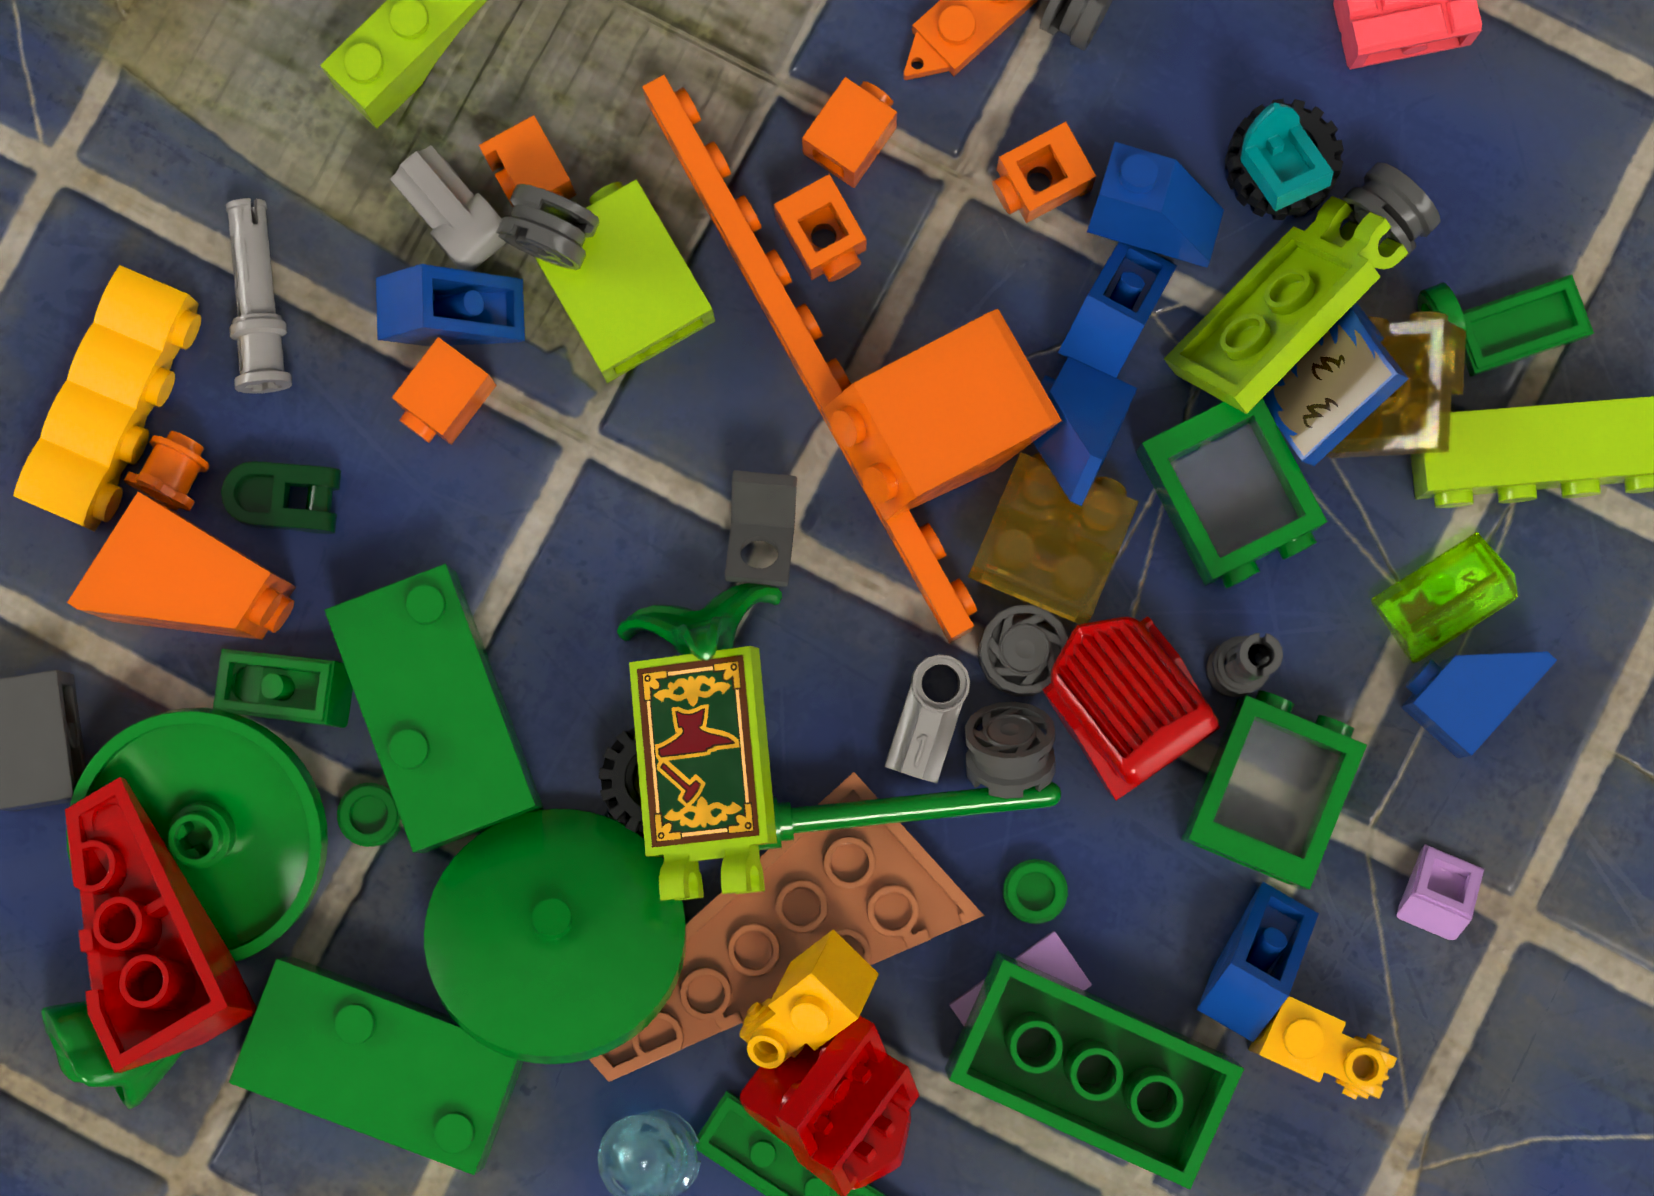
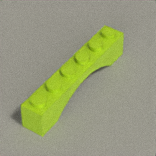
M386 0L320 66L332 85L377 129L423 84L435 63L453 39L488 0Z

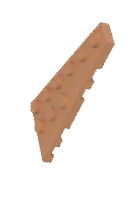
M853 772L818 805L878 798L858 775ZM901 823L795 833L794 840L781 841L782 848L768 849L760 856L764 876V892L745 894H722L721 892L686 924V952L679 979L670 998L650 1024L623 1045L589 1060L610 1082L743 1023L748 1009L755 1002L762 1004L765 1000L772 999L790 962L833 929L864 960L873 965L984 915Z

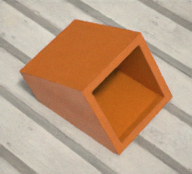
M999 309L988 312L859 379L823 408L835 438L843 445L862 479L865 492L875 502L885 521L998 469L1062 421Z
M138 491L67 603L77 610L111 622L263 640L268 630L276 633L289 617L295 603L289 597L296 586L178 513Z

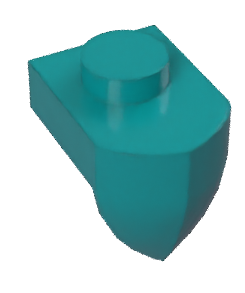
M1271 103L1254 119L1247 129L1240 160L1274 211H1278L1331 186L1334 171L1301 126L1300 117L1294 108L1282 103Z

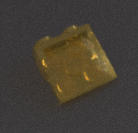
M1415 312L1409 315V322L1390 323L1389 320L1384 318L1368 317L1383 335L1382 345L1409 379L1332 449L1326 457L1349 458L1449 452L1452 394H1463L1466 330L1450 323L1448 315L1439 312Z
M1021 452L968 578L1077 624L1089 623L1139 501L1127 497L1125 487L1118 481L1109 477H1096L1083 505L1079 506L1069 501L1039 452L1034 454L1033 457Z

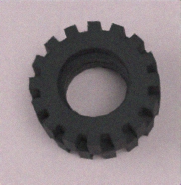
M1284 99L1272 100L1271 103L1284 104ZM1294 99L1292 104L1286 105L1294 108L1300 117L1301 126L1334 171L1331 186L1278 211H1274L1240 160L1247 129L1254 119L1266 108L1261 104L1253 109L1247 118L1245 117L1239 124L1231 138L1225 157V169H1228L1229 173L1227 182L1230 190L1235 188L1238 192L1236 199L1243 206L1247 203L1255 208L1253 213L1260 217L1267 213L1273 215V220H1285L1290 215H1293L1294 218L1305 215L1310 209H1315L1323 202L1333 189L1342 170L1343 161H1341V154L1344 149L1342 140H1337L1335 137L1338 130L1332 120L1326 123L1321 118L1324 112L1315 106L1310 111L1304 108L1305 101Z

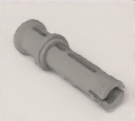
M251 198L236 199L225 205L229 221L238 316L232 320V324L229 327L231 339L237 341L240 375L234 379V386L236 391L242 393L277 392L292 386V375L285 372L281 337L287 334V323L283 321L281 315L276 314L266 216L267 202L256 198L254 200V207H251Z

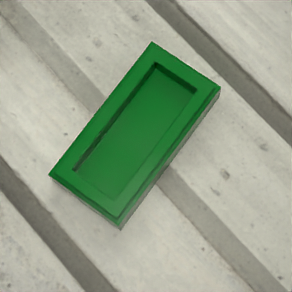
M1571 274L1462 311L1466 322L1467 339L1458 345L1469 375L1473 377L1588 338L1594 332Z

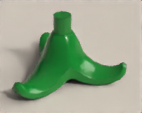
M745 583L725 590L700 610L658 604L637 610L622 621L618 626L617 634L622 640L630 641L638 632L649 631L671 643L680 655L693 654L700 660L708 661L713 658L716 650L733 648L737 627L744 614L754 604L764 602L776 606L782 599V592L772 585Z

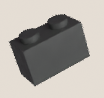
M51 670L1 678L0 810L21 811L70 803L75 787L86 768L74 674Z

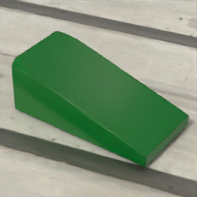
M221 649L213 709L244 716L345 728L349 720L353 687L345 665L342 662Z

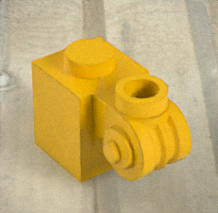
M834 929L790 962L772 999L769 998L762 1004L755 1002L748 1009L747 1016L739 1033L740 1037L748 1044V1056L758 1066L772 1069L780 1066L789 1057H796L803 1050V1045L806 1043L815 1051L859 1018L879 973Z
M1290 996L1248 1049L1319 1083L1324 1073L1336 1078V1083L1344 1087L1342 1094L1355 1100L1357 1097L1368 1100L1369 1096L1380 1099L1384 1090L1382 1087L1383 1081L1388 1080L1387 1072L1394 1067L1397 1057L1388 1053L1390 1048L1381 1044L1382 1039L1369 1033L1365 1039L1358 1036L1354 1038L1342 1033L1346 1024L1345 1021Z

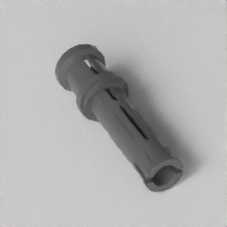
M1254 633L1250 636L1232 637L1215 647L1208 656L1206 663V676L1212 688L1221 695L1231 698L1243 697L1261 688L1268 680L1269 675L1275 672L1282 663L1283 650L1279 641L1267 633L1264 637H1259L1260 633Z

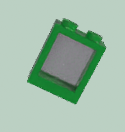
M1263 398L1247 414L1222 402L1142 442L1136 451L1145 472L1205 586L1221 579L1226 589L1260 572L1256 560L1278 550L1282 560H1285L1313 546L1317 541L1312 532L1327 523L1318 502ZM1247 424H1250V425H1248V426H1246V427H1244V428H1242V429H1240V430H1238V431H1236V432H1234V433H1232V434H1230V435H1228V436H1226V437H1224V438H1222V439H1220V440H1218V441L1212 443L1213 441H1215V440H1217V439H1219V438H1221V437H1223V436H1225V435H1227V434H1229V433H1231V432H1233V431H1235V430H1237V429H1239V428H1241V427H1243V426H1245V425H1247ZM1197 449H1200V450H1198V451H1196V452H1194V453H1192V454H1190V455H1188V456H1186V457H1184V458H1182V459H1180V460H1178V461H1176V462H1174V463L1171 464V462H1173V461H1175V460H1177V459H1179V458H1181V457H1183V456H1185V455H1187V454H1189V453H1191V452H1193V451H1195V450H1197Z
M1258 690L1256 698L1245 695L1237 700L1181 840L1297 889L1310 890L1367 744L1352 739L1354 728L1341 721L1324 715H1318L1315 723L1291 714L1295 705L1291 701L1275 694Z

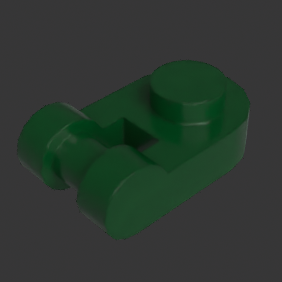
M259 461L245 462L233 468L225 477L221 489L222 503L228 514L240 523L248 526L317 534H335L337 514L331 512L333 491L340 489L341 470L322 466ZM290 486L308 488L306 509L288 508Z

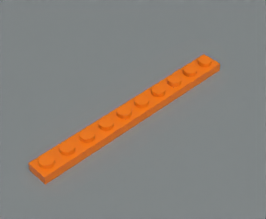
M662 75L642 86L646 104L865 492L860 475L843 445L835 438L831 424L823 411V408L849 387L851 383L839 361L834 358L826 362L814 341L823 337L808 306L804 303L795 308L784 286L792 283V279L775 249L764 253L756 239L754 232L761 229L762 226L745 195L734 199L723 179L731 175V171L717 144L712 141L704 146L693 126L700 122L701 118L686 89L682 87L674 92L665 75ZM865 492L949 644L970 633L974 625L969 616L978 610L961 579L958 578L950 583L942 570L938 560L944 558L946 553L931 525L926 523L918 527L909 510L885 521L875 502Z

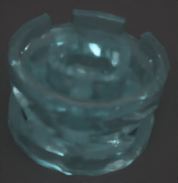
M660 1109L643 1111L637 1115H629L612 1124L602 1137L598 1151L599 1174L607 1190L614 1196H677L687 1191L697 1178L701 1161L697 1157L696 1144L700 1142L692 1126L680 1115ZM615 1179L618 1180L619 1183L628 1191L626 1192L621 1186H619L616 1183Z

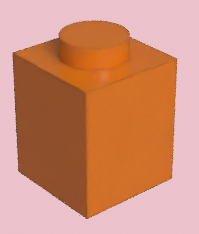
M845 77L802 137L803 154L852 188H855L896 130L897 111L891 108L894 104L893 100L883 90L870 82L863 81L858 86Z
M438 337L392 396V399L405 410L399 421L428 443L437 434L452 445L497 385L488 373Z

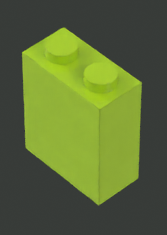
M637 179L625 186L621 181L613 182L601 188L590 197L589 202L591 205L586 207V209L596 215L600 222L594 236L586 238L582 248L585 250L586 256L580 269L574 270L560 267L534 257L607 383L715 322L714 312Z

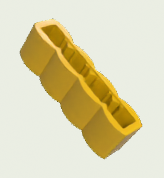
M118 266L101 297L94 321L76 351L67 380L52 403L40 438L22 468L14 490V497L94 532L101 521L109 522L120 505L123 494L122 488L118 486L121 473L128 463L132 465L137 463L146 448L149 438V431L144 428L147 416L154 405L161 407L172 391L175 382V373L170 371L172 362L181 348L187 350L193 344L199 332L201 316L196 314L199 303L185 292L124 266Z

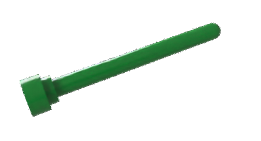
M1051 782L1040 792L1035 789V786L1023 790V798L1005 799L990 796L987 787L791 808L790 801L777 803V797L774 796L773 804L777 843L759 845V850L782 848L781 841L794 840L795 833L1052 807L1060 801L1061 790L1056 783Z

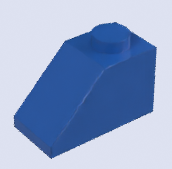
M1114 142L1087 233L1207 268L1224 209L1176 159Z
M1118 242L1089 291L1058 353L1117 378L1177 265L1148 250Z
M419 264L376 277L378 340L421 346H432L438 337L450 346L518 343L525 341L523 279L427 264Z
M1068 357L1056 379L1045 375L1041 381L1045 392L1062 421L1033 443L1069 501L1082 506L1121 428L1138 388Z
M1548 651L1456 655L1442 660L1439 665L1430 659L1406 684L1405 687L1412 695L1401 708L1457 758L1472 756L1552 667L1557 659Z
M1262 882L1214 965L1196 1010L1254 1042L1289 997L1319 913L1267 883Z

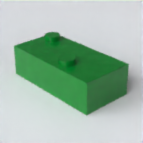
M443 564L324 609L413 853L430 852L487 830L500 822L544 808L456 571L447 564Z
M997 951L965 1026H963L945 1066V1071L951 1082L1187 1189H1191L1244 1068L1232 1057Z
M291 956L276 958L229 1083L475 1175L485 1167L524 1061L506 1057L488 1049L462 1030L450 1015Z

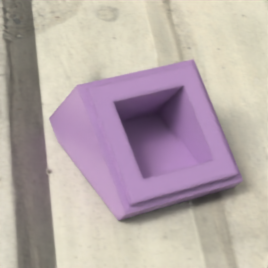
M1424 844L1400 901L1397 918L1445 939H1457L1472 920L1484 869Z

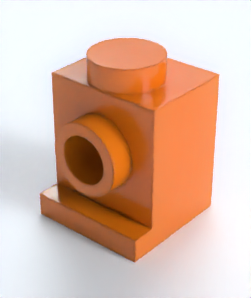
M534 115L479 145L492 172L504 166L503 170L494 175L512 207L514 206L510 198L515 186L518 184L542 188L567 199L576 196L569 176Z
M1065 121L999 156L996 170L1000 177L993 180L992 184L1006 212L1010 215L1019 210L1025 222L1028 223L1077 196L1082 197L1091 192L1096 174ZM1033 173H1042L1050 180V186L1043 191H1036L1029 186L1027 178Z
M830 174L774 204L775 219L781 230L783 229L811 280L825 274L827 280L833 282L850 274L861 265L857 255L866 251L867 239ZM821 229L830 230L836 237L835 242L825 248L817 247L812 241L814 233Z

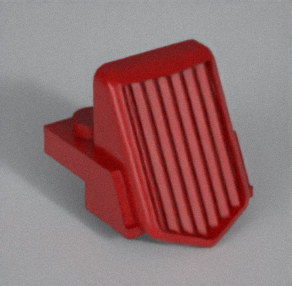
M1148 616L1141 621L1132 617H1118L1077 625L1051 670L1052 683L1042 689L1067 732L1080 746L1104 788L1116 801L1220 729L1216 715L1202 696L1181 656Z
M859 1016L856 1021L815 1051L806 1043L803 1045V1050L796 1057H789L780 1066L772 1069L759 1067L740 1093V1101L744 1110L791 1147L797 1161L840 1196H847L851 1189L862 1188L901 1166L911 1123L910 1108L920 1096L909 1067L887 1054L875 1024L862 1016Z

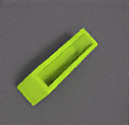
M1654 396L1423 414L1408 424L1415 499L1434 498L1435 508H1454L1474 504L1473 495L1491 493L1498 494V503L1531 501L1537 499V490L1561 488L1562 498L1589 497L1601 494L1600 485L1624 483L1625 493L1654 491Z

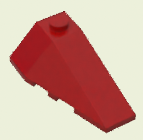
M119 777L66 808L65 816L73 886L80 890L84 929L78 930L81 952L87 953L91 990L85 991L87 1012L114 1073H122L202 1045L254 1015L257 1007L230 951L127 780Z

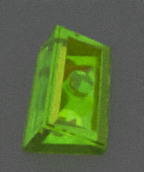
M1476 532L1379 593L1371 601L1403 652L1412 663H1417L1512 603L1517 598L1518 591L1513 571L1480 534Z

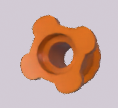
M170 431L166 438L154 435L149 441L153 449L139 474L129 471L124 481L170 509L178 511L179 508L190 511L195 502L187 494L198 473H205L210 467L208 462L201 457L204 448L193 439L175 431Z

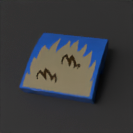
M1357 302L1263 397L1275 423L1302 462L1312 466L1321 461L1409 379L1382 345L1383 335Z

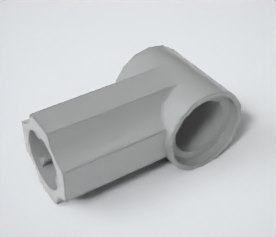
M432 145L421 151H415L399 165L396 173L390 178L394 186L432 229L430 232L431 236L458 269L474 271L506 244L504 240L498 237L499 234L496 233L502 220L501 217L479 193L474 196L462 182L460 176Z
M938 654L925 658L916 666L911 676V684L884 767L922 780L938 783L963 702L970 688L968 671L959 660L952 656ZM938 664L951 668L958 680V687L954 696L944 702L932 701L925 695L922 688V678L925 672L930 667Z

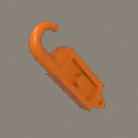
M939 0L912 25V33L915 37L904 69L903 79L911 80L948 71L955 76L1038 0ZM914 62H920L922 63L923 67L920 69H914L912 67V64Z

